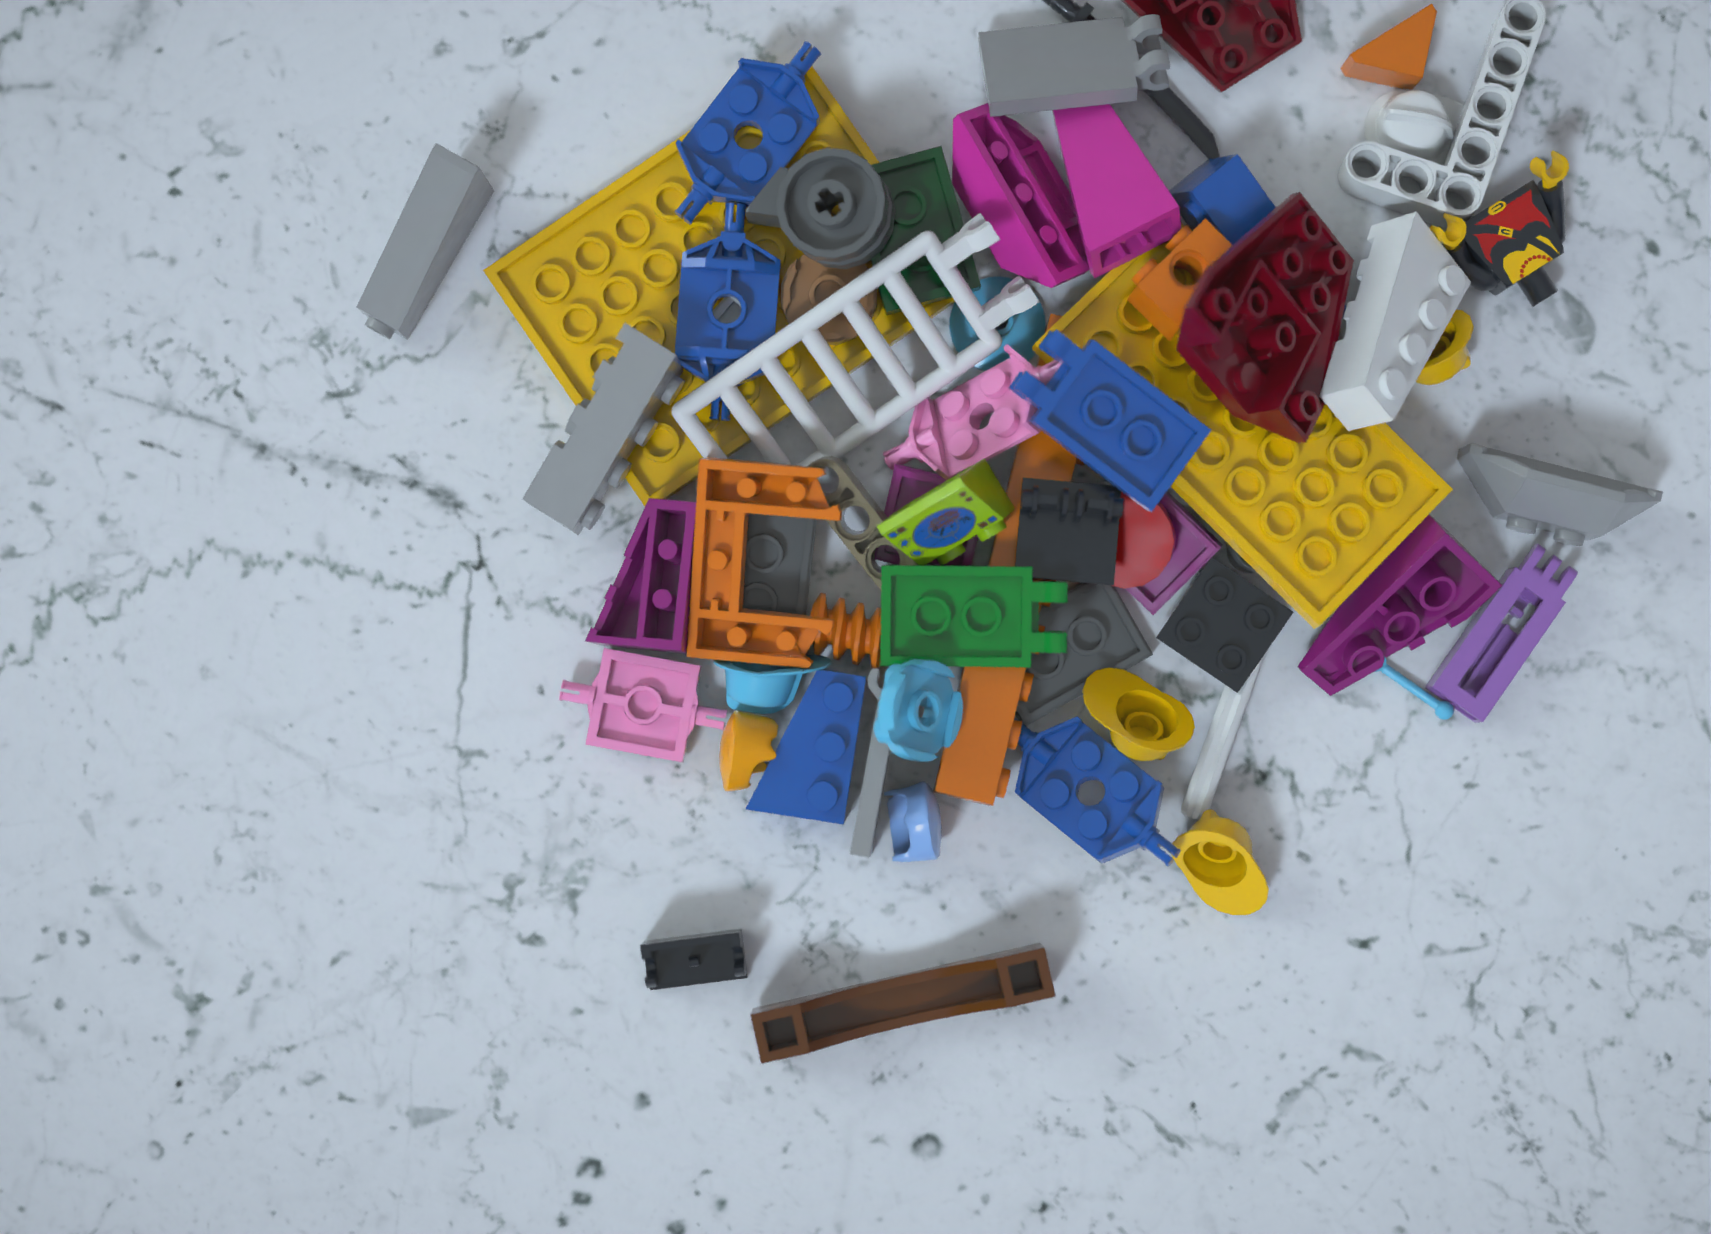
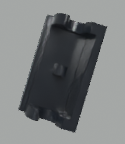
M742 928L646 940L640 945L641 957L645 961L646 966L645 985L650 990L748 978Z

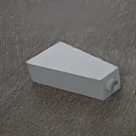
M437 143L430 152L356 306L368 317L364 325L387 339H391L394 332L407 340L409 339L494 192V189L478 166Z

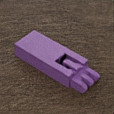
M1538 543L1532 547L1518 568L1513 567L1505 571L1499 580L1503 586L1480 607L1425 686L1427 690L1441 700L1450 702L1454 709L1474 723L1484 722L1565 605L1566 602L1561 598L1578 574L1577 570L1568 566L1561 573L1558 580L1554 579L1552 576L1562 563V560L1554 554L1545 562L1541 569L1537 567V563L1546 551ZM1529 603L1536 607L1519 634L1512 631L1509 625L1501 623L1507 613L1518 619L1523 616V611Z

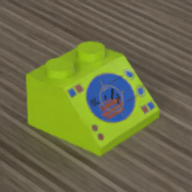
M983 458L904 505L876 527L882 536L917 564L926 565L932 560L937 559L940 565H944L966 551L962 543L977 535L980 541L983 542L1005 529L1007 526L1003 519L1015 507L986 459Z

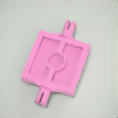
M608 648L603 650L600 671L594 679L592 686L563 680L562 689L578 691L580 694L560 691L559 697L560 701L564 700L588 705L590 723L586 745L677 762H684L688 737L695 728V725L724 731L726 722L707 719V716L727 718V710L699 706L697 688L702 666Z

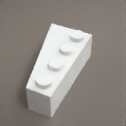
M1416 211L1372 225L1367 238L1372 247L1369 257L1360 261L1356 278L1361 281L1356 300L1347 304L1343 317L1346 320V333L1343 340L1336 341L1320 393V398L1348 431L1394 421L1471 284L1463 270Z

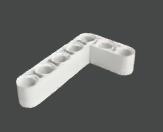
M1508 0L1496 18L1443 165L1376 142H1360L1350 148L1338 172V181L1344 192L1352 197L1405 215L1416 211L1423 221L1447 228V222L1443 217L1444 213L1462 218L1465 222L1469 220L1483 201L1544 27L1546 11L1540 0ZM1509 17L1523 19L1529 30L1523 31L1514 28L1509 22ZM1500 60L1508 63L1512 68L1513 74L1504 75L1499 73L1494 68L1493 61ZM1485 104L1493 107L1498 119L1490 120L1482 117L1478 112L1477 105ZM1469 148L1477 151L1482 158V164L1476 165L1467 162L1462 156L1461 149ZM1358 161L1366 162L1373 168L1375 176L1370 178L1360 177L1353 170L1352 164ZM1399 178H1413L1419 184L1421 192L1412 194L1404 191L1399 184ZM1451 192L1458 193L1465 199L1467 208L1460 210L1451 207L1445 195Z

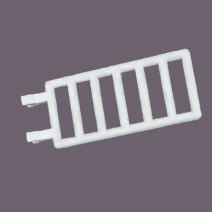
M979 213L969 220L958 233L942 244L934 232L924 231L680 399L673 405L671 414L703 458L728 459L695 414L720 397L768 463L793 465L736 386L761 369L818 449L796 465L808 466L810 463L826 456L841 458L997 351L1002 345V337L996 327L1013 315L1032 308L1039 303V300L1031 287L1025 284L1023 279L1018 276L1005 285L1000 294L981 306L956 267L957 264L973 253L984 250L1000 240L991 224ZM924 255L979 337L977 341L954 355L900 273ZM883 283L939 366L915 383L859 301ZM841 312L844 313L898 393L897 396L875 411L818 330V328ZM801 340L858 421L835 438H833L777 358Z

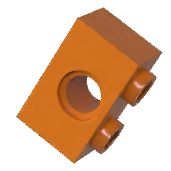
M1206 218L1193 231L1185 225L1167 243L1165 247L1170 253L1159 264L1152 258L1133 276L1131 280L1137 286L1127 299L1128 302L1170 341L1180 331L1184 307L1204 270L1233 245ZM1180 268L1188 271L1193 277L1194 285H1184L1177 281L1173 269Z

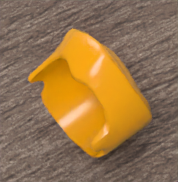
M735 710L730 716L721 737L719 751V767L723 788L726 792L749 788L751 786L749 782L751 775L764 772L767 768V764L764 762L775 759L776 752L771 747V741L777 736L778 724L774 719Z

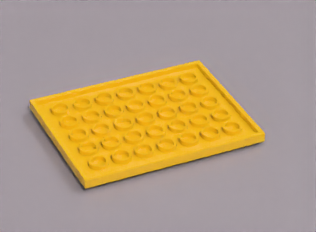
M811 66L804 76V85L819 114L820 123L786 168L789 169L806 154L824 148L849 150L866 159L870 165L879 163L813 66ZM745 126L737 131L735 142L743 149H753L761 143L763 135L758 128ZM688 131L678 139L682 142L690 131ZM678 139L483 270L575 406L585 398L590 401L596 393L592 390L595 378H593L603 359L608 361L612 356L616 358L624 345L623 342L616 339L624 323H627L675 353L682 253L721 236V231H724L725 203L714 201L710 205L707 202L691 225L686 223L684 218L681 219L675 214L674 211L690 193L691 186L693 185L675 144ZM734 205V223L736 222L737 205ZM838 205L832 209V216H836L842 211ZM745 214L744 233H746V239L781 261L776 334L789 325L781 307V283L788 267L797 258L799 259L805 254L793 245L781 228L750 224ZM871 261L865 264L869 269L872 267ZM877 287V308L872 321L891 347L913 332L914 328L903 312L886 316ZM722 297V298H720L719 300L716 301V303L714 304L713 310H714V309L716 308V306L722 301V299H723L724 297ZM949 298L924 305L923 308L932 319L954 304L955 300ZM859 336L840 345H829L849 375L873 359V356ZM802 340L777 357L808 402L833 386ZM683 369V373L680 378L685 380L680 393L671 405L663 402L653 418L658 421L655 432L644 447L637 444L627 461L632 463V466L625 479L644 506H646L649 498L667 500L698 478L699 459L703 457L671 414L672 407L676 402L705 383L685 369ZM765 375L737 387L768 430L792 414ZM722 401L720 402L719 420L709 419L711 403L695 413L727 458L752 442L731 412L730 421L721 420Z

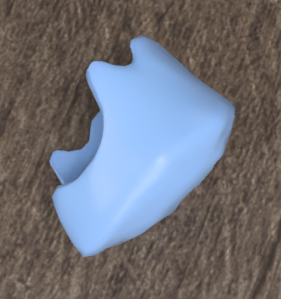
M923 781L906 788L884 792V796L893 795L887 803L894 852L892 860L899 862L937 860L940 856L942 823L940 807L931 786Z

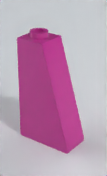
M1105 104L1052 110L1087 262L1094 279L1171 240L1181 230L1179 205L1112 106Z

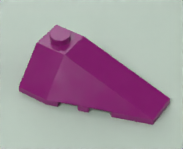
M1429 514L1337 608L1297 667L1327 694L1332 696L1382 668L1384 656L1387 658L1406 646L1412 651L1426 643L1423 637L1447 623L1453 628L1467 620L1503 585L1449 531Z

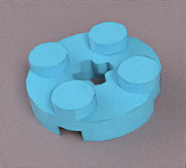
M911 659L903 664L891 665L886 670L884 676L885 684L879 700L878 717L874 723V733L877 740L881 743H886L890 750L898 757L921 762H928L938 758L939 756L934 754L941 747H950L957 737L963 715L961 692L953 691L952 683L948 678H955L952 671L941 662L923 659ZM919 705L921 707H924V713L922 717H918Z

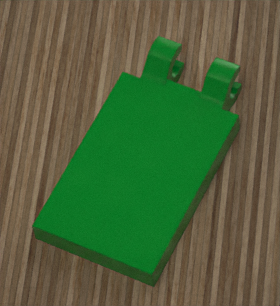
M881 565L880 666L903 664L911 659L938 661L947 667L1031 668V652L1067 653V632L1039 631V602L1067 603L1068 582L1032 581V566Z

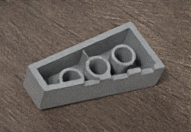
M627 323L623 324L616 339L624 343L617 357L612 356L608 361L603 359L593 376L595 381L592 390L596 393L590 401L587 398L582 400L581 403L576 405L569 417L565 432L571 436L565 444L558 440L553 445L522 498L529 505L577 535L580 534L583 527L591 530L605 509V505L600 501L610 485L618 488L632 466V463L627 461L629 455L637 444L642 447L647 444L658 425V421L653 419L663 402L667 405L673 403L685 380L680 378L683 369L677 355Z

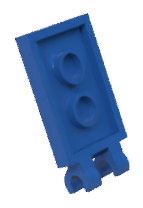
M1058 330L1054 332L1049 331L1038 348L1061 363L1060 367L1046 386L1029 372L1024 371L1023 373L1020 371L1008 388L1038 408L1029 420L1032 424L1145 510L1152 512L1211 432V429L1094 339H1089L1081 349Z

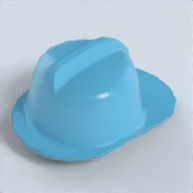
M806 655L814 662L810 668L713 659L715 665L725 669L726 702L728 707L733 710L759 714H771L786 708L795 698L803 673L827 668L832 664V661L824 656Z

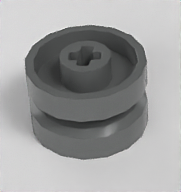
M824 148L806 154L788 169L778 189L776 210L781 229L796 248L802 251L808 258L824 267L849 269L866 264L884 249L893 233L896 209L891 190L866 159L849 150ZM838 205L842 211L836 216H832V209Z

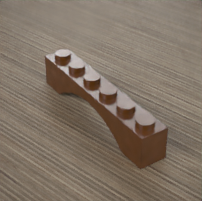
M1036 943L752 1009L750 1016L761 1064L812 1053L833 1045L892 1029L963 1014L1009 1008L1053 998L1056 995L1045 947L1041 943Z

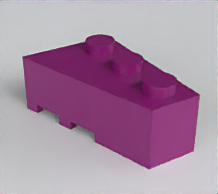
M648 499L623 555L626 556L614 584H610L604 597L606 602L594 628H590L585 642L602 646L687 654L696 502Z

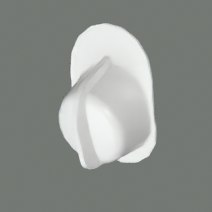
M1394 90L1380 96L1370 106L1364 120V136L1367 141L1376 142L1443 165L1464 105L1448 97L1431 94L1423 90ZM1469 148L1461 149L1462 156L1467 162L1473 158L1475 150Z

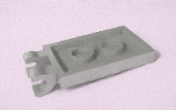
M1155 14L1142 16L1128 27H1125L1123 17L978 32L979 52L990 117L1137 101L1138 90L1149 89L1159 91L1168 88L1169 81L1166 70L1170 69V61L1167 50L1161 49L1158 35L1162 34L1160 16ZM1138 54H1142L1144 56L1141 59H1139Z
M875 668L870 671L868 676L869 689L878 701L874 723L878 717L879 700L882 689L878 686L880 671ZM874 724L850 850L851 855L868 858L872 855L891 751L886 743L879 742L875 737Z

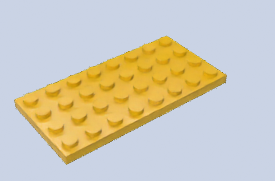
M1167 241L1110 270L1034 343L1032 350L1048 364L1054 359L1039 349L1038 346L1049 331L1054 332L1058 330L1081 349L1089 339H1094L1211 429V432L1170 487L1315 629L1348 598L1453 489L1386 423L1348 431L1325 404L1307 442L1297 443L1232 416L1176 351L1179 332L1168 341L1127 300L1137 286L1131 280L1133 276L1150 259L1153 258L1159 264L1170 253L1165 247L1169 242ZM1180 268L1173 269L1177 281L1184 285H1194L1193 277L1188 271Z

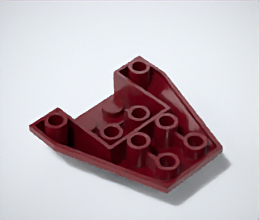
M1121 0L1139 18L1149 14L1159 15L1162 34L1158 36L1218 92L1225 91L1302 42L1295 0Z
M1301 192L1291 194L1204 270L1184 307L1176 351L1232 416L1297 443L1307 442L1325 406V402L1320 398V393L1336 341H1338L1354 262Z

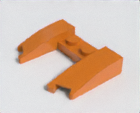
M711 457L699 459L687 657L799 668L811 667L814 661L807 657L806 654L819 632L827 636L830 635L834 628L835 619L742 607L749 513L835 521L842 520V511L839 504L829 507L818 480L819 477L826 475L824 468Z

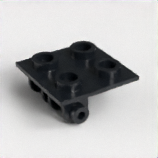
M1022 478L1015 566H1032V578L1114 585L1119 518H1122L1124 503L1123 498H1121V491L1111 485Z
M1211 557L1205 567L1201 568L1190 584L1192 586L1156 638L1238 693L1287 623L1293 611Z

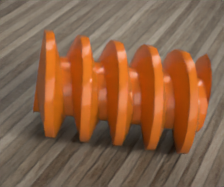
M820 593L814 601L810 616L835 619V624L830 635L827 636L822 632L818 633L813 642L814 654L821 656L826 647L831 644L834 660L840 661L847 649H851L852 664L859 666L866 654H870L871 669H879L881 654V608L878 607L870 619H867L864 603L859 602L851 614H847L845 598L840 597L833 608L828 609L826 594Z

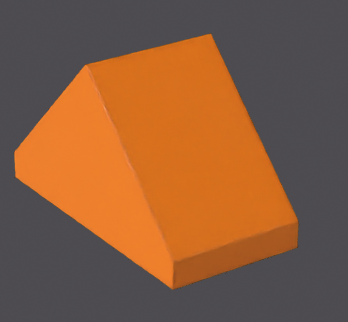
M1432 3L1351 53L1340 68L1345 77L1404 90H1413L1423 78L1437 14Z

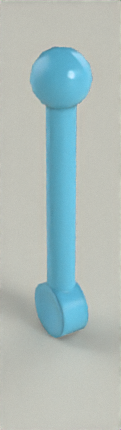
M1384 656L1382 668L1375 672L1381 671L1434 708L1438 718L1447 720L1453 716L1454 707L1450 702L1437 700L1386 664Z

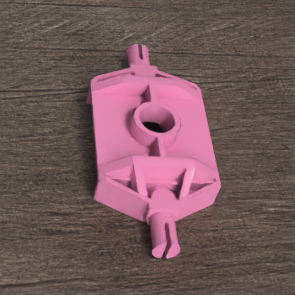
M1008 344L1005 345L1004 351L1010 355V358L938 398L932 400L928 397L916 405L908 430L909 437L906 438L905 442L883 453L885 463L894 471L896 463L903 465L916 458L921 463L925 462L945 480H948L983 458L987 461L1038 434L1041 430L1029 421L1038 408L1016 395L1008 387L1020 371L1023 373L1024 371L1029 372L1046 386L1061 363L1053 360L1042 367H1034ZM994 412L990 417L989 425L980 429V424L984 417Z

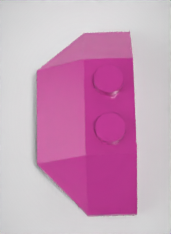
M988 103L957 114L953 118L952 185L970 216L973 218L980 213L991 224L1000 240L989 246L999 266L1050 288L1089 271L1072 195L1040 140L1017 121L1005 115L990 117Z

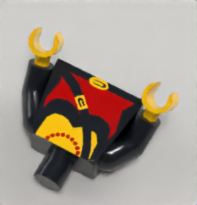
M1552 150V164L1547 170L1546 164L1542 159L1538 157L1533 158L1529 168L1534 175L1542 179L1537 185L1534 180L1530 181L1466 222L1462 218L1444 213L1443 217L1447 222L1445 232L1433 225L1429 227L1471 281L1470 286L1480 291L1489 290L1491 294L1497 296L1517 283L1532 307L1558 292L1543 267L1564 253L1562 244L1565 241V201L1562 180L1569 170V162L1566 157Z

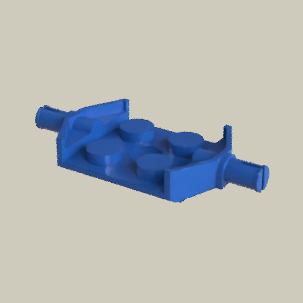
M805 41L790 63L785 65L740 58L737 71L683 141L677 140L675 143L677 150L693 182L690 193L674 211L681 219L684 218L686 223L691 225L707 202L710 205L714 201L734 203V205L741 203L748 207L780 167L786 168L820 123L819 114L804 85L805 74L818 57L821 56V52L815 46L812 48V44ZM754 126L762 132L763 138L757 147L743 149L737 145L735 135L742 127Z
M725 203L724 231H721V236L682 253L675 354L683 369L704 382L775 334L781 261L746 239V233H744L746 205L737 203L735 223L733 222L734 203ZM722 297H733L741 304L740 316L732 323H721L713 315L714 304ZM759 369L736 386L738 387L765 374ZM720 397L711 402V413L709 416L711 420H719L720 402L722 401ZM722 401L721 420L730 421V410Z
M1078 716L1039 733L1031 731L1022 723L1018 745L1021 747L1023 755L1015 793L1101 864L1138 848L1148 849L1164 862L1167 867L1174 862L1172 857L1159 848L1160 846L1163 847L1175 858L1181 852L1180 848L1169 842L1159 833V829L1156 828L1164 793V786L1160 781H1156L1084 724ZM1097 780L1105 787L1103 799L1098 804L1092 806L1082 804L1078 797L1079 788L1086 781Z

